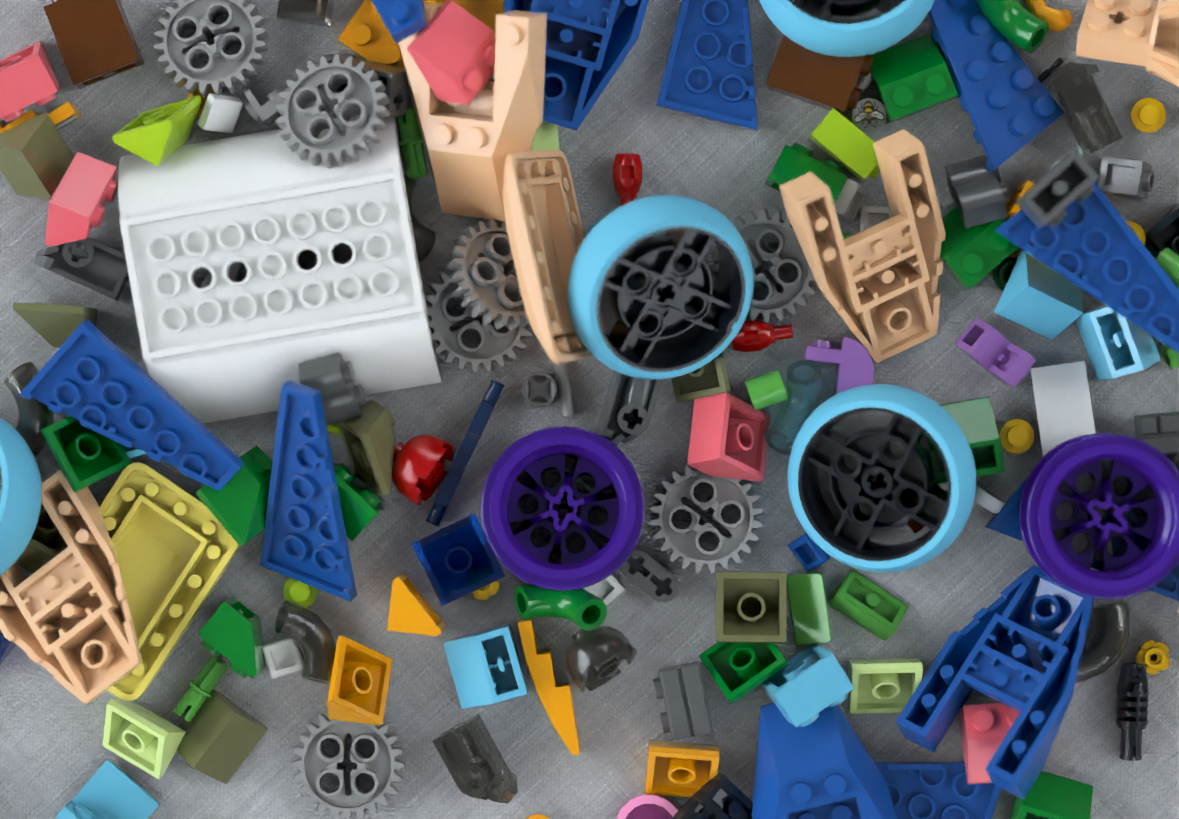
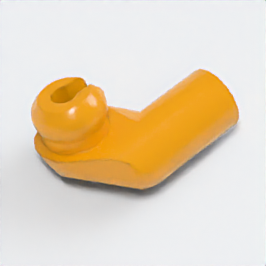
M1025 0L1030 12L1048 23V30L1055 32L1063 31L1071 25L1072 15L1068 10L1048 7L1045 0Z

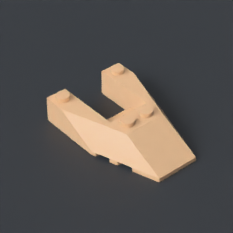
M424 2L427 23L443 6V3ZM514 10L496 15L494 79L488 80L469 105L439 101L407 50V47L421 30L399 42L414 112L442 213L505 221L503 185L507 155L514 152L532 151L533 147L531 145L537 128L541 126L543 121L547 13Z
M905 129L873 143L892 218L843 240L828 185L812 172H809L779 186L787 216L819 289L861 345L868 350L871 358L876 363L936 336L938 331L941 295L937 290L938 278L943 272V261L940 259L941 243L945 240L946 233L924 143Z
M60 469L41 484V503L68 547L28 578L25 577L17 562L0 575V630L6 639L14 642L27 653L31 660L48 670L55 680L84 704H89L143 662L117 556L97 501L88 487L74 493L62 469Z

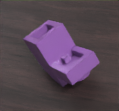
M977 317L955 343L958 348L988 373L1005 385L1009 384L1013 388L1026 377L1030 367L1036 361L1029 353L1009 342L994 327Z
M842 336L840 338L839 350L834 349V342L813 340V346L804 347L803 360L837 364L834 392H843L859 386L873 385V360L868 350L857 340Z

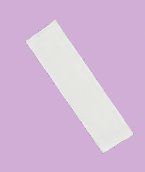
M1085 361L1030 368L1043 456L1064 441L1082 435L1096 434ZM1087 472L1082 473L1077 479V487L1082 492L1091 489L1093 484L1091 475ZM1064 481L1057 489V492L1070 498L1074 493ZM1068 501L1062 502L1057 507V516L1061 521H1065L1072 516L1073 508ZM1093 506V509L1101 516L1099 523L1102 521L1108 522L1107 510ZM1085 512V520H1086V519H1088V514ZM1069 526L1054 530L1056 541L1063 538L1070 531ZM1094 526L1090 527L1091 529L1098 531V528ZM1083 533L1073 537L1072 548L1075 552H1081L1087 547L1088 540ZM1109 539L1107 551L1113 556L1111 539ZM1095 549L1092 562L1102 561L1101 552Z

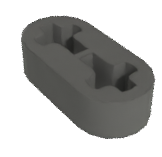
M633 549L628 558L637 559L639 556L643 557L642 565L650 572L647 576L643 575L640 571H635L632 574L628 571L630 564L626 560L621 565L622 573L626 578L658 602L665 603L674 599L679 591V584L673 573L645 551ZM653 575L662 581L666 578L671 580L669 586L672 592L669 595L665 592L661 593V595L655 593L657 586L650 580Z

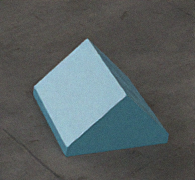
M1021 250L994 313L1047 339L1053 340L1084 313L1081 288Z

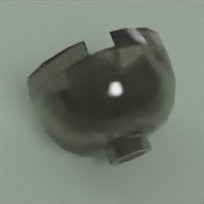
M599 626L591 631L580 629L572 637L574 642L567 652V669L573 682L581 692H584L585 686L589 691H592L619 675L621 671L618 669V666L624 660L630 664L634 660L637 651L630 640L621 631L613 627Z

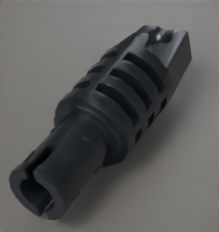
M1127 662L1121 664L1117 687L1116 724L1118 728H1121L1119 758L1133 761V758H1135L1136 761L1142 760V730L1146 729L1148 725L1147 706L1149 689L1145 664Z

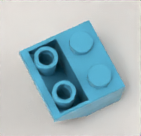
M1106 305L1084 311L1075 320L1097 380L1115 379L1141 371L1161 360L1153 337Z
M510 623L443 642L462 709L494 704L528 694V685Z

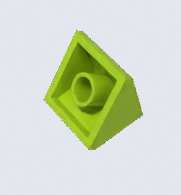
M200 94L142 111L112 136L114 143L159 166L188 141L202 103Z

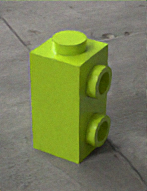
M832 108L809 136V139L861 182L867 176L874 179L880 172L873 146L874 141L836 109Z

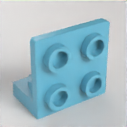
M107 760L73 800L65 805L55 817L57 819H148L159 806V802L111 760Z

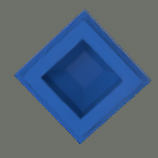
M807 533L787 545L808 573L831 559L829 554L822 550Z

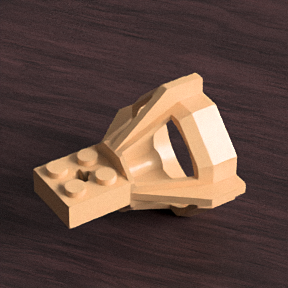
M1088 0L1078 31L1076 56L1145 66L1146 72L1152 76L1154 74L1179 87V0Z

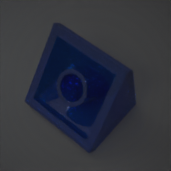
M475 513L412 542V546L442 606L505 577L499 559L491 548L485 530Z

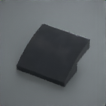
M719 773L694 793L672 819H752V801L724 774Z

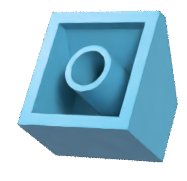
M816 643L811 644L787 660L789 663L787 666L760 684L786 720L796 728L799 725L807 726L819 717L818 713L828 706L834 707L846 700L848 697L847 693L854 689L833 653Z

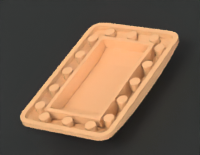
M561 150L510 153L507 155L503 185L504 217L520 291L529 322L536 337L554 364L592 357L593 355L583 345L576 333L568 308L567 294L570 269L574 257L585 239L568 160ZM600 306L601 323L603 330L606 332L602 310Z

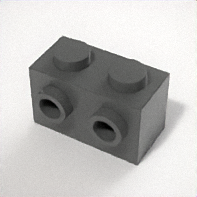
M1074 150L1067 154L1015 203L1038 228H1042L1047 224L1053 228L1068 214L1065 208L1072 201L1076 200L1079 204L1095 190L1091 184L1100 176Z

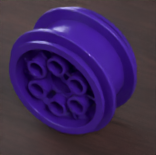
M566 426L545 428L532 432L509 446L500 455L488 474L481 503L485 534L491 548L500 561L520 579L540 588L557 591L577 590L592 586L618 570L632 553L639 539L645 511L643 490L639 477L624 453L609 440L596 433ZM565 455L579 457L573 477L570 475L565 476ZM555 469L560 473L561 481L557 486L550 488L543 485L541 475L545 470ZM524 470L539 485L534 491L516 481ZM587 474L595 480V488L591 492L581 493L577 490L575 481L580 475ZM613 484L617 498L597 501L595 494ZM566 493L568 506L573 508V513H567L565 519H563V524L559 526L558 512L553 510V506L560 505L563 495ZM531 495L538 500L539 507L535 513L527 515L520 511L519 502L523 497ZM549 501V511L546 512V506ZM577 507H580L579 518L576 516ZM601 507L607 512L608 519L603 525L595 526L589 522L587 514L591 508ZM551 517L553 519V524L549 521L548 518ZM530 519L532 526L513 536L509 523ZM571 521L574 522V524L568 526V523H569V522H571ZM538 528L547 529L551 534L550 543L545 547L535 546L531 541V535L534 530ZM591 530L610 539L602 550L587 535ZM571 534H580L585 539V548L579 553H572L565 546V541ZM553 544L561 545V565L547 563Z
M1087 434L1064 441L1047 452L1038 461L1024 484L1019 504V524L1026 549L1037 566L1047 576L1060 585L1083 595L1102 599H1116L1136 595L1153 587L1163 580L1179 561L1178 470L1156 448L1128 436ZM1112 459L1108 475L1105 480H1101L1100 460ZM1087 472L1091 475L1093 484L1091 489L1082 492L1077 487V479L1082 473ZM1122 475L1127 480L1128 487L1123 494L1116 495L1113 492L1112 483L1116 477ZM1063 481L1074 492L1071 498L1057 492L1058 487ZM1149 485L1154 497L1136 502L1132 496ZM1068 501L1073 508L1072 516L1065 521H1061L1057 516V507L1062 502ZM1093 506L1105 510L1110 507L1111 509L1108 514L1115 523L1105 521L1099 523L1101 516L1093 509ZM1137 507L1141 510L1143 518L1139 525L1132 527L1127 521V515L1131 509ZM1085 512L1088 514V519H1086V520H1085ZM1069 526L1070 531L1063 538L1056 541L1052 530ZM1094 526L1098 528V531H1095L1090 527ZM1083 533L1088 540L1087 547L1081 552H1075L1072 548V539L1075 535ZM1134 533H1137L1151 541L1142 552L1128 537H1132ZM1118 536L1123 544L1122 549L1117 555L1112 556L1107 551V543L1112 537ZM1095 549L1101 552L1102 571L1090 570Z

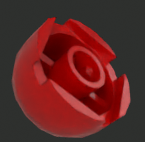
M427 434L413 437L406 444L400 442L394 450V464L392 467V481L398 492L418 506L421 505V500L426 502L444 479L447 471L443 470L446 459L450 462L453 461L456 450L455 446L442 438Z

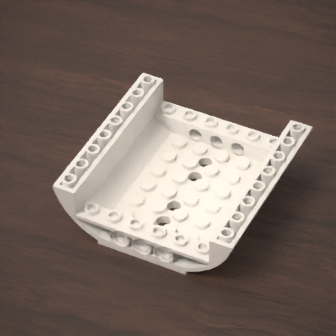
M361 115L352 116L349 122L356 121ZM396 117L389 119L380 118L387 127L386 130H376L375 132L380 142L377 143L369 140L367 145L371 152L368 154L362 149L358 150V161L356 162L350 155L346 156L345 166L343 167L336 159H333L330 168L324 165L322 159L317 166H313L308 158L304 161L301 160L296 154L297 151L292 152L286 145L288 141H284L279 133L283 129L184 145L159 166L136 154L121 157L118 169L119 221L143 359L146 363L148 375L201 424L278 411L282 385L288 380L300 384L298 363L335 353H340L344 362H351L355 374V386L360 384L364 395L442 382L438 356L435 353L436 348L433 347L398 146L400 137ZM333 119L340 129L341 136H345L346 131L341 121ZM330 129L320 132L318 139L324 138ZM339 244H348L353 251L352 258L346 264H338L333 258V250ZM304 250H313L317 255V264L311 270H303L298 264V256ZM235 262H242L247 268V276L241 282H233L228 276V269ZM200 268H207L212 274V282L206 288H198L193 281L194 273Z

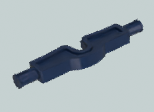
M493 379L491 380L488 390L426 519L427 522L439 527L441 519L505 386L504 384Z

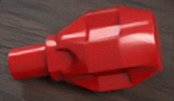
M621 153L615 155L613 184L617 198H620L621 207L634 201V198H637V193H639L642 183V162L639 154Z
M746 321L732 340V348L734 351L741 352L760 351L776 343V340L793 338L792 325L774 326V324L762 321Z

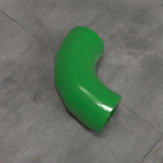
M977 0L981 12L990 21L991 25L1021 49L1032 53L1043 43L1048 32V23L1027 10L1018 0Z
M525 584L517 586L514 592L515 607L518 615L523 620L541 617L562 618L575 623L585 631L597 629L606 619L607 607L604 602L583 588L557 591Z

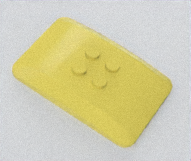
M144 463L128 465L122 471L99 507L117 556L143 662L107 689L124 701H133L145 693L239 548L237 542L201 500Z

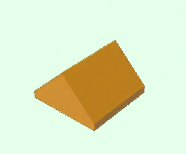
M404 572L400 574L392 583L387 630L438 636L446 627L444 622Z
M339 636L327 700L329 719L382 725L393 659L345 636Z
M649 740L645 794L690 798L704 784L717 775L720 756L718 745Z

